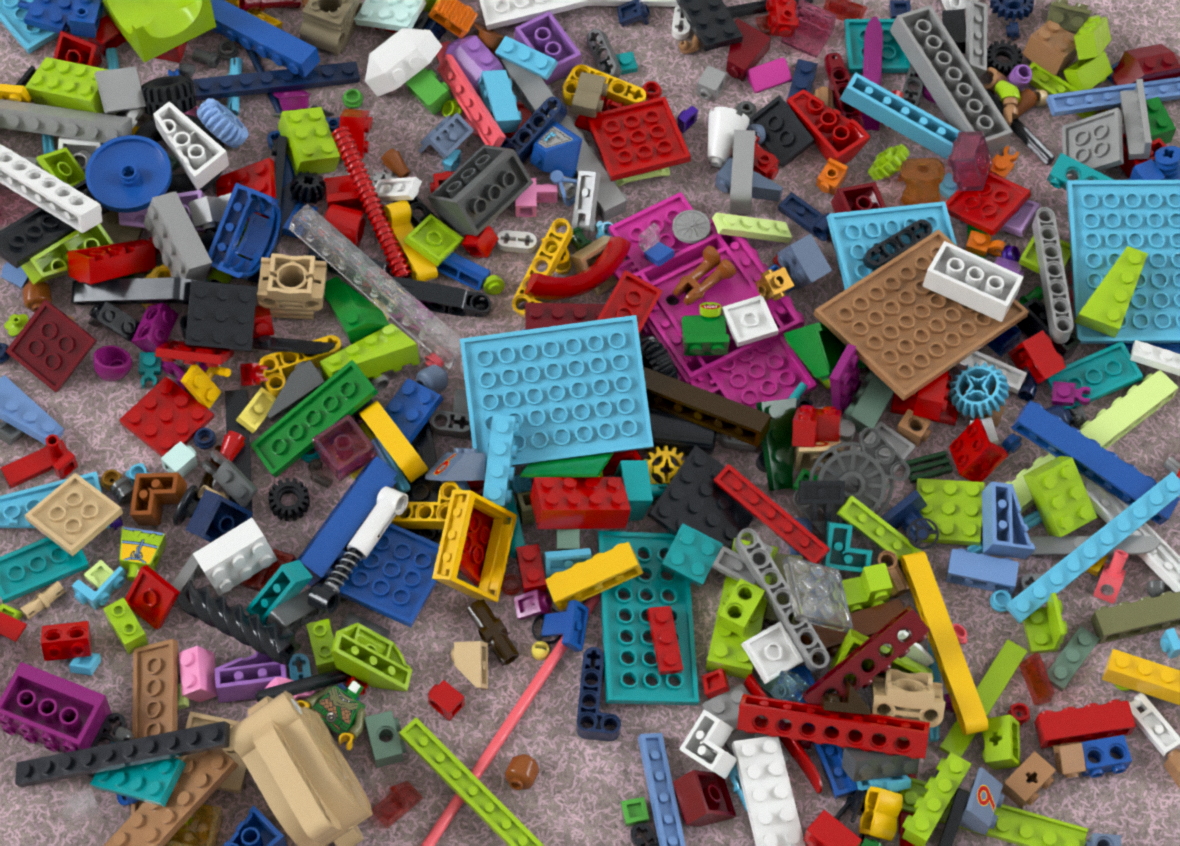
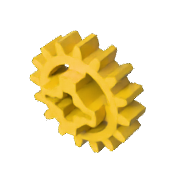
M663 446L662 451L659 447H654L655 453L648 451L649 459H643L647 460L650 484L666 483L668 485L670 479L684 462V460H681L684 454L682 452L675 454V447H672L670 451H668V446ZM658 456H660L659 461L655 465H652L653 461ZM671 457L676 460L678 466L671 462ZM664 466L669 467V472H665V476L664 472H660V468ZM651 473H654L659 478L660 483L653 479Z

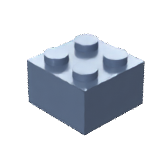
M811 233L776 253L780 266L782 268L785 267L797 290L832 271Z

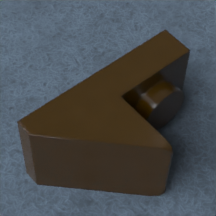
M848 680L845 698L836 693L821 696L820 705L823 710L864 715L871 714L868 705Z

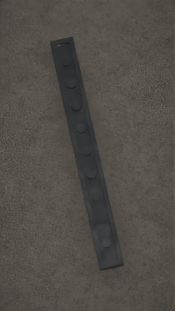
M222 721L17 762L15 785L26 787L229 747L230 724Z

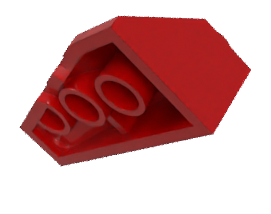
M804 89L787 99V103L816 141L815 145L827 161L829 158H832L845 165L870 140V135L857 121L846 118L837 109H831L824 104V101Z

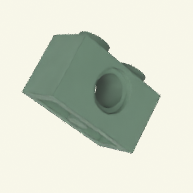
M392 710L364 717L376 768L404 761L403 753H406L407 750L404 740H399L397 732L401 731L398 717H393ZM383 736L392 737L389 742L380 740Z

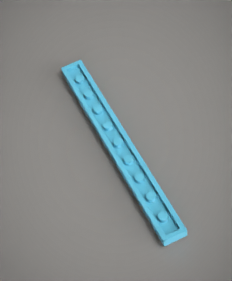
M1171 472L1008 602L1005 608L1019 624L1047 603L1051 593L1058 594L1179 497L1180 479L1174 472Z

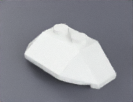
M402 28L369 53L365 82L377 97L396 90L430 64L443 46L430 30Z

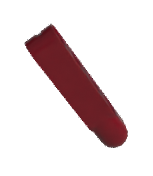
M837 52L829 53L824 58V66L829 80V89L833 90L835 109L839 110L841 115L857 121L864 128L861 111L840 100L847 84L851 80L849 72L844 66L842 56Z

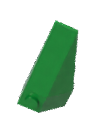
M336 276L326 281L324 298L351 345L389 325L385 315L378 307Z

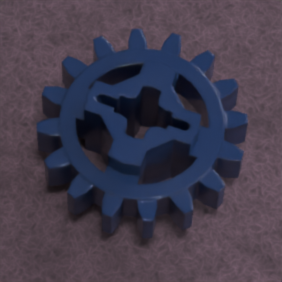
M990 0L992 13H998V18L1003 16L1005 21L1009 18L1013 22H1015L1016 18L1022 21L1024 17L1028 18L1030 13L1033 12L1034 0Z

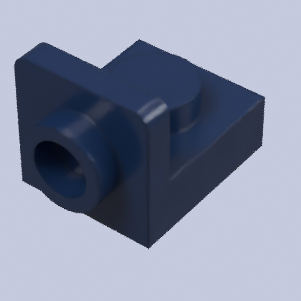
M632 0L617 6L619 23L622 27L639 20L645 25L649 24V8L640 0Z

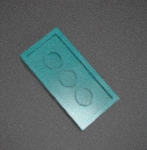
M1122 341L1066 365V368L1045 381L1051 391L1053 381L1075 383V389L1089 387L1091 388L1090 394H1082V397L1090 398L1089 403L1141 381L1143 375L1136 363L1130 360L1131 354ZM1074 401V406H1073V407H1072V406H1062V407L1064 408V410H1065V409L1070 410V409H1075V408L1078 407V406L1081 407V406H1084V405H1081L1080 403H1078V401Z
M46 537L1 556L0 596L3 603L15 600L90 568L83 550L81 549L74 556H71L54 541Z
M170 758L95 773L90 785L96 789L165 807L186 763L181 759Z

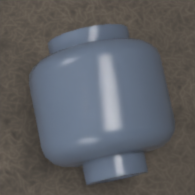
M433 364L419 371L415 382L436 393H440L448 385V374L445 369Z

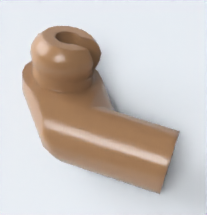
M695 34L691 42L682 40L678 45L680 52L683 54L696 52L701 46Z

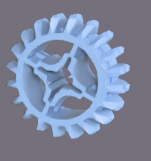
M208 98L200 105L196 112L201 123L227 146L238 148L246 141L249 135L247 128L234 113L219 101Z

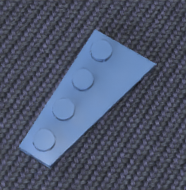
M5 375L0 378V419L45 445L47 436L54 434L60 438L63 435V427Z

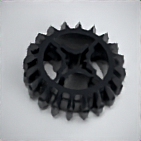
M653 336L640 339L643 367L678 380L677 369L674 366L675 363L663 344Z

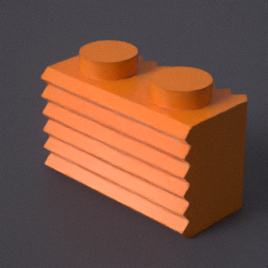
M437 0L428 16L462 39L469 32L478 14L474 12L472 7L464 5L461 1Z

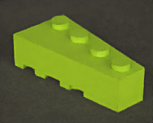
M101 224L94 226L84 233L75 230L32 257L21 268L34 285L69 274L67 251L114 243Z

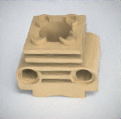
M271 253V258L261 257L257 291L258 304L264 308H269L273 318L314 320L315 311L323 308L327 262L316 261L315 256L308 255L289 256Z
M889 668L885 672V676L876 675L873 677L874 681L871 684L873 714L930 722V728L939 726L942 722L945 710L942 692L943 683L933 682L932 673H904L898 669ZM900 737V738H899V739H901V740H903V741H907V740H908L907 738H904V737Z

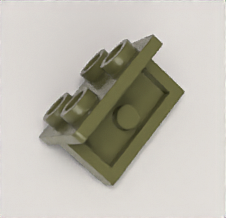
M1067 0L1051 1L1046 22L1051 20L1058 23L1065 30L1078 32L1088 20L1092 10H1088V5L1075 3V6L1068 5Z

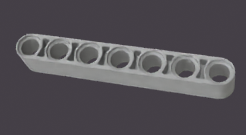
M1042 207L1036 212L1032 229L1050 337L1054 342L1063 344L1069 340L1074 322L1055 213L1048 207Z
M750 528L743 529L735 539L734 545L756 580L758 587L765 590L764 597L805 660V666L812 672H820L830 661L829 653L758 534ZM741 537H749L752 544L749 546L744 545ZM753 557H761L763 565L755 564ZM765 576L773 577L775 585L767 584ZM778 595L784 596L787 604H779L776 597ZM788 616H796L798 618L799 624H791L788 620ZM800 636H808L811 641L810 645L803 644ZM812 656H820L822 658V665H816L812 660Z

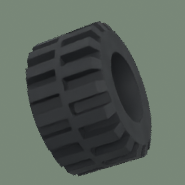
M160 77L150 80L141 86L146 104L144 109L148 115L154 116L153 114L168 102L172 103L182 113L193 109L197 105L193 80L190 77Z

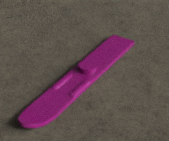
M872 17L868 22L864 36L863 77L881 86L883 30L878 17ZM861 112L864 121L863 129L879 131L880 122Z

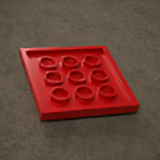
M665 96L597 113L596 118L586 116V122L610 181L691 162V155Z

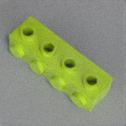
M950 752L947 759L942 757L936 767L939 773L936 778L931 776L925 786V789L928 790L925 797L919 796L914 805V808L917 809L913 816L909 814L902 825L905 828L902 836L903 839L915 846H925L955 796L957 789L966 777L971 766L970 762Z

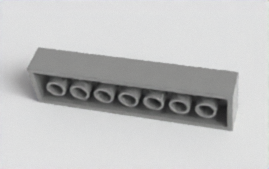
M928 5L897 15L890 32L950 126L964 133L960 141L970 157L973 158L1004 147L1013 131L932 6Z

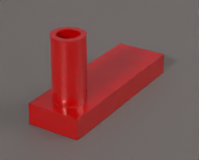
M51 434L45 440L46 447L1 467V471L10 489L54 469L53 465L69 452L63 440H59L57 435Z

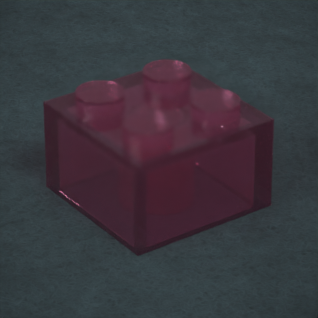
M983 131L959 132L956 141L953 142L952 153L948 156V165L952 168L953 181L957 184L959 191H983L992 160Z
M350 414L312 438L315 451L339 482L376 457L374 445Z

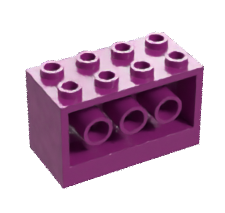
M20 662L0 698V725L2 730L9 735L14 736L15 733L22 735L23 739L29 743L36 744V742L44 744V747L52 752L59 750L66 753L90 748L105 718L112 713L105 695L23 662Z

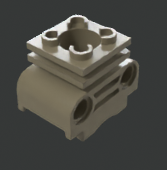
M309 0L302 11L304 21L300 29V39L312 46L332 52L334 56L338 57L340 53L343 54L350 38L358 27L354 18L362 7L363 2L361 0Z

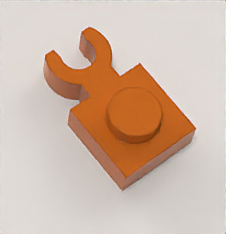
M1006 146L1002 156L996 154L986 167V170L1005 179L1014 168L1015 164L1013 162L1017 160L1019 152L1016 151L1014 155H1009L1010 147Z

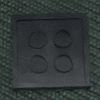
M191 280L185 346L251 353L257 287Z

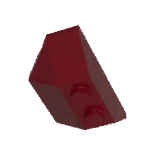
M1163 44L1126 50L1111 78L1115 86L1136 83V79H1143V82L1180 77V57Z

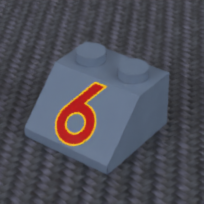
M454 448V452H445L426 473L425 479L437 481L485 480V453H477V448Z
M979 767L973 780L959 826L986 835L989 828L994 829L998 816L994 812L996 807H1001L1005 795L1001 793L1003 785L984 768Z

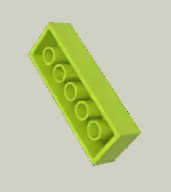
M734 538L732 551L738 553L734 545L736 538ZM741 539L744 545L749 546L751 541ZM771 546L773 550L770 556L775 561V555L778 553L779 547ZM727 575L719 607L722 602L727 603L729 599L727 594L732 584L737 585L738 581ZM765 576V582L771 585L772 577ZM747 595L739 596L741 599L744 600L750 599ZM765 597L743 637L718 625L719 616L717 615L705 671L712 672L723 668L726 675L746 679L749 674H752L753 664L741 644L761 632L767 604ZM736 613L729 614L732 618H739V615Z

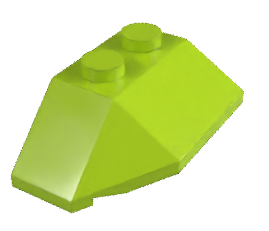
M358 622L336 631L331 650L336 668L367 683L373 688L404 692L408 690L412 669L406 664L403 655L394 642Z

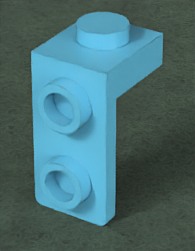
M119 566L96 592L78 579L72 585L75 599L83 605L87 603L95 610L100 605H105L110 598V594L115 589L121 588L125 583L126 574L124 569Z

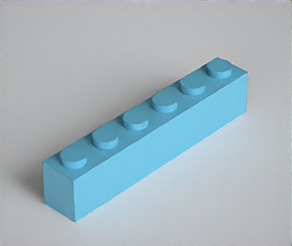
M856 72L840 98L843 102L947 160L956 150L964 134Z

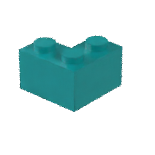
M827 521L824 544L830 548V551L822 559V567L862 572L863 567L871 566L872 550L850 547L853 525Z

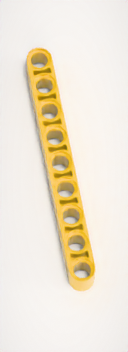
M924 551L902 555L901 566L918 614L930 629L927 633V638L961 731L965 736L987 731L989 726L986 713L927 555Z

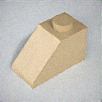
M482 641L454 642V648L451 651L454 666L476 688L488 689V643Z

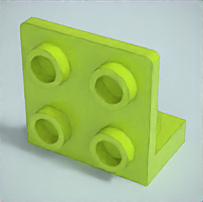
M1056 593L1050 594L1045 607L1039 608L1023 621L1030 654L1057 652L1061 643H1063L1065 634H1067V623L1062 620L1061 616L1063 611L1062 602L1057 599Z

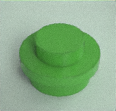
M349 89L343 95V104L350 109L358 108L363 103V95L357 89Z

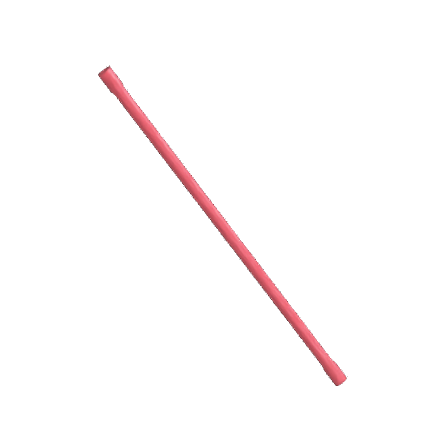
M600 593L588 598L583 604L589 608L588 617L600 601ZM563 635L471 770V773L478 780L568 647L562 644ZM457 794L454 795L420 846L436 845L464 803Z

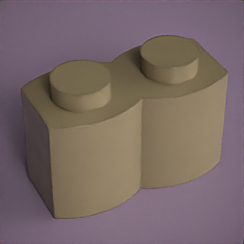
M581 72L572 101L571 113L596 118L597 113L602 112L604 101L601 99L602 96L606 97L608 91V84H605L606 77Z

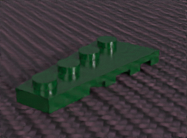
M797 398L756 403L757 410L771 415L769 431L762 441L769 491L792 488L794 463L792 433Z

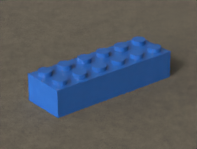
M376 456L364 466L297 560H300L313 576L308 583L309 586L327 579L333 571L331 566L336 561L338 562L346 553V550L343 548L347 547L377 504V496L380 490L385 486L392 488L396 483L394 477L398 472Z

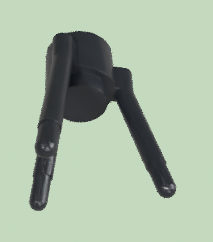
M862 790L855 791L853 797L847 798L846 803L834 818L839 820L850 807V810L853 812L850 822L854 823L857 816L862 815L865 810L864 805L867 792ZM861 833L859 834V838L862 839L860 846L862 845L865 836Z

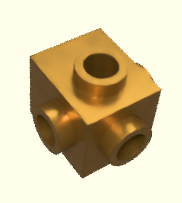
M785 267L774 272L772 269H769L760 274L762 278L755 282L758 293L763 296L765 301L772 298L774 301H777L786 296L784 292L794 287Z

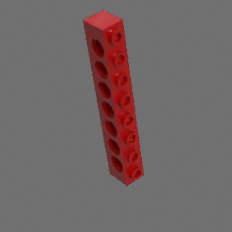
M747 694L742 695L737 730H742L746 733H762L770 737H788L795 741L807 740L813 741L816 744H833L841 748H859L866 752L878 751L884 752L887 755H904L912 759H925L930 722L878 714L864 715L823 710L819 705ZM759 716H765L767 719H761ZM782 719H787L790 723H786ZM805 723H811L814 726H808ZM830 726L836 727L837 730H832V729H830L829 727H830ZM852 730H858L861 733L857 734L854 733ZM875 734H882L885 737H878ZM900 737H904V738H907L908 740H907V741H903V740H901V739H899V738H900Z

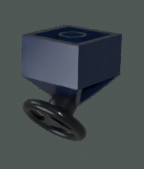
M191 485L182 496L176 508L173 524L179 526L186 517H189L191 519L185 530L211 543L249 520L253 512L205 489L198 502L195 500L198 488L196 485Z

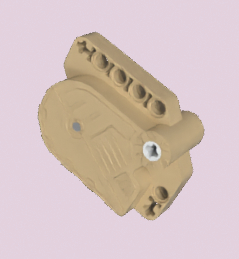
M284 691L274 699L266 696L247 709L248 716L230 728L229 743L244 761L273 814L297 846H327L334 842L336 846H355L363 841L364 837L357 825L372 816L371 804L318 712H314L307 707L301 708L293 695L287 691Z

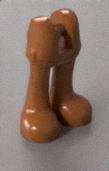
M710 245L702 252L703 262L693 272L680 278V282L673 290V294L676 297H680L689 288L692 289L683 300L686 306L704 297V293L721 280L730 279L736 274L733 264L727 259L721 261L718 251ZM717 267L715 271L710 276H708L703 282H701L700 284L697 282L709 271Z

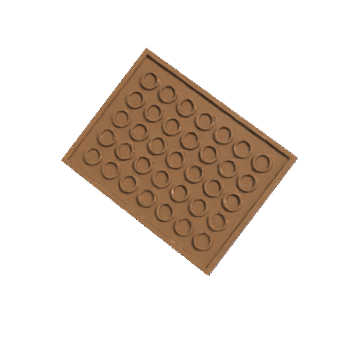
M939 229L814 311V316L846 346L847 344L856 346V355L859 356V359L903 401L1026 318L1029 313L1023 305L1014 299L1003 321L1000 322L923 287L927 270L943 242L946 241L957 246Z

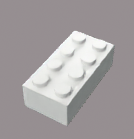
M944 241L927 270L923 287L1002 322L1019 292L1024 277Z

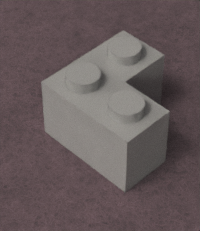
M232 193L220 197L205 196L190 201L189 207L194 227H200L203 230H217Z

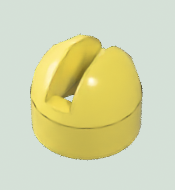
M537 641L532 646L531 654L536 660L542 661L548 658L550 648L546 642Z

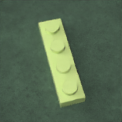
M715 213L712 218L718 234L783 243H789L793 238L787 223L782 221L724 213Z

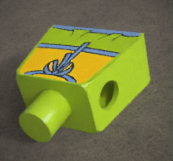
M122 526L119 561L121 567L128 570L126 577L128 581L134 582L142 566L148 565L155 571L167 545L165 533Z

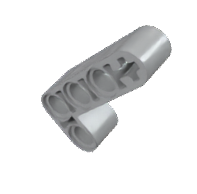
M734 130L730 190V213L751 214L755 130Z

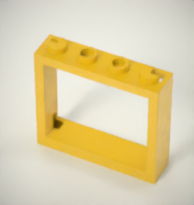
M452 490L432 579L477 600L484 599L487 602H498L517 515L471 490ZM473 508L494 518L478 588L457 578Z

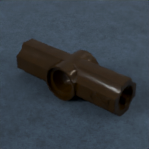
M484 599L473 602L467 608V612L476 624L483 642L488 643V647L490 646L502 666L514 662L519 657V652L509 639L503 622L499 618L496 619Z

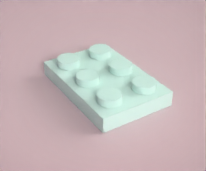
M365 0L354 20L356 25L395 31H399L402 28L412 29L424 9L426 1Z

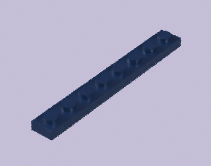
M355 61L318 65L306 77L294 74L289 69L193 79L196 101L207 100L208 98L218 99L360 82V75Z

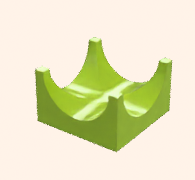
M102 0L105 13L144 63L216 27L211 0Z

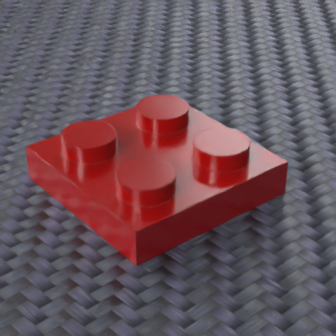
M148 565L140 568L125 600L131 610L157 630L163 626L180 591Z

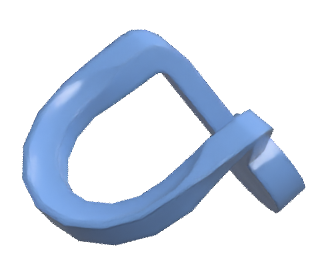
M553 171L550 174L551 182L559 184L563 203L568 207L572 206L575 203V196L567 201L562 182L573 183L577 187L578 179L564 178L561 171Z

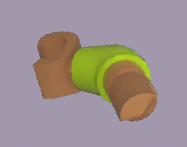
M988 67L987 73L993 77V80L990 84H984L983 87L985 90H990L1001 98L1004 107L1003 118L1011 126L1012 119L1018 117L1017 107L1020 102V92L1017 86L1007 82L1005 75L993 67Z

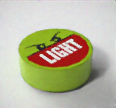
M715 302L700 304L699 313L704 317H717L721 315V305Z

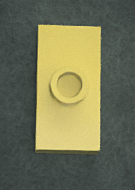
M261 387L236 421L251 433H254L267 417L276 397Z

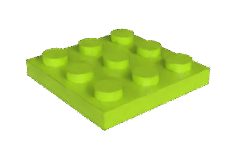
M917 479L916 490L927 504L919 513L937 525L939 537L936 543L980 546L982 491L984 490L985 482ZM927 521L933 530H936L933 524ZM929 534V537L921 542L933 543L936 534Z

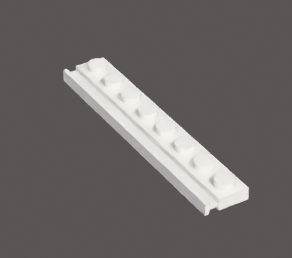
M1080 474L1095 512L1106 523H1109L1129 507L1128 504ZM1145 523L1130 536L1155 537L1160 539V546L1150 553L1138 556L1174 592H1180V556Z

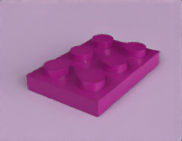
M847 344L829 377L832 405L836 407V410H842L841 416L850 403H852L854 392L861 386V380H859L860 368H858L859 356L856 355V346Z

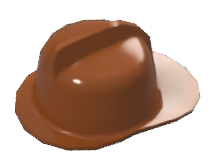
M474 22L473 26L479 30L478 38L496 56L495 51L504 39V36L493 29L487 30L485 25Z

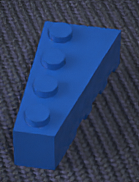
M253 805L249 810V815L243 822L239 823L234 835L223 846L288 845L284 835Z

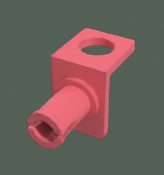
M1120 549L1114 551L1110 564L1105 563L1101 576L1093 593L1094 597L1112 604L1115 603L1124 581L1126 571L1123 570V567L1128 558V553ZM1109 584L1114 588V592L1111 595H1104L1101 592V587Z

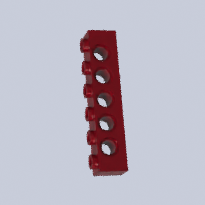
M910 605L907 606L801 695L808 704L821 706V696H825L826 691L829 689L837 690V694L845 698L847 684L843 683V679L847 674L855 675L851 685L856 691L861 687L863 689L868 687L874 681L873 677L879 672L881 674L886 672L892 666L891 662L897 657L900 659L907 655L910 651L909 648L914 643L919 644L924 641L930 629ZM900 630H909L907 638L898 639V632ZM884 644L891 645V650L887 654L879 652L880 647ZM865 659L873 660V664L869 669L861 668V664Z

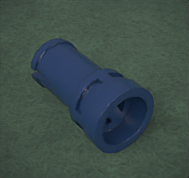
M1028 371L1026 380L1017 394L1020 399L1028 402L1034 400L1038 385L1030 371Z

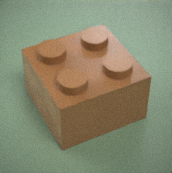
M1049 20L1030 36L1023 51V56L1056 76L1077 55L1074 40L1075 34L1060 27L1058 23Z

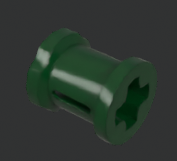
M576 227L573 229V236L569 243L574 245L577 252L592 243V241L585 237L580 227Z

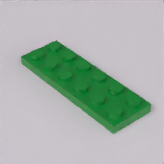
M351 360L250 445L270 473L277 478L379 392L359 366Z

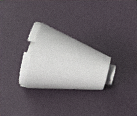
M715 107L714 111L712 109L709 111L707 159L714 167H722L732 156L734 130H746L749 126L747 115L743 113L740 116L736 114L737 110L733 108Z

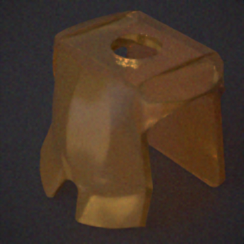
M910 158L903 161L897 181H904L906 187L900 201L904 205H916L921 202L924 204L939 202V185L945 175L943 163L938 158Z

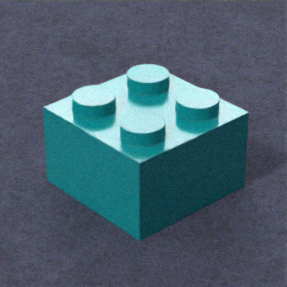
M682 523L660 567L701 588L723 544Z

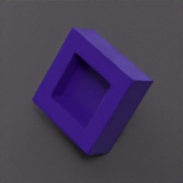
M692 105L687 110H683L677 117V125L682 133L686 132L697 121L698 109Z

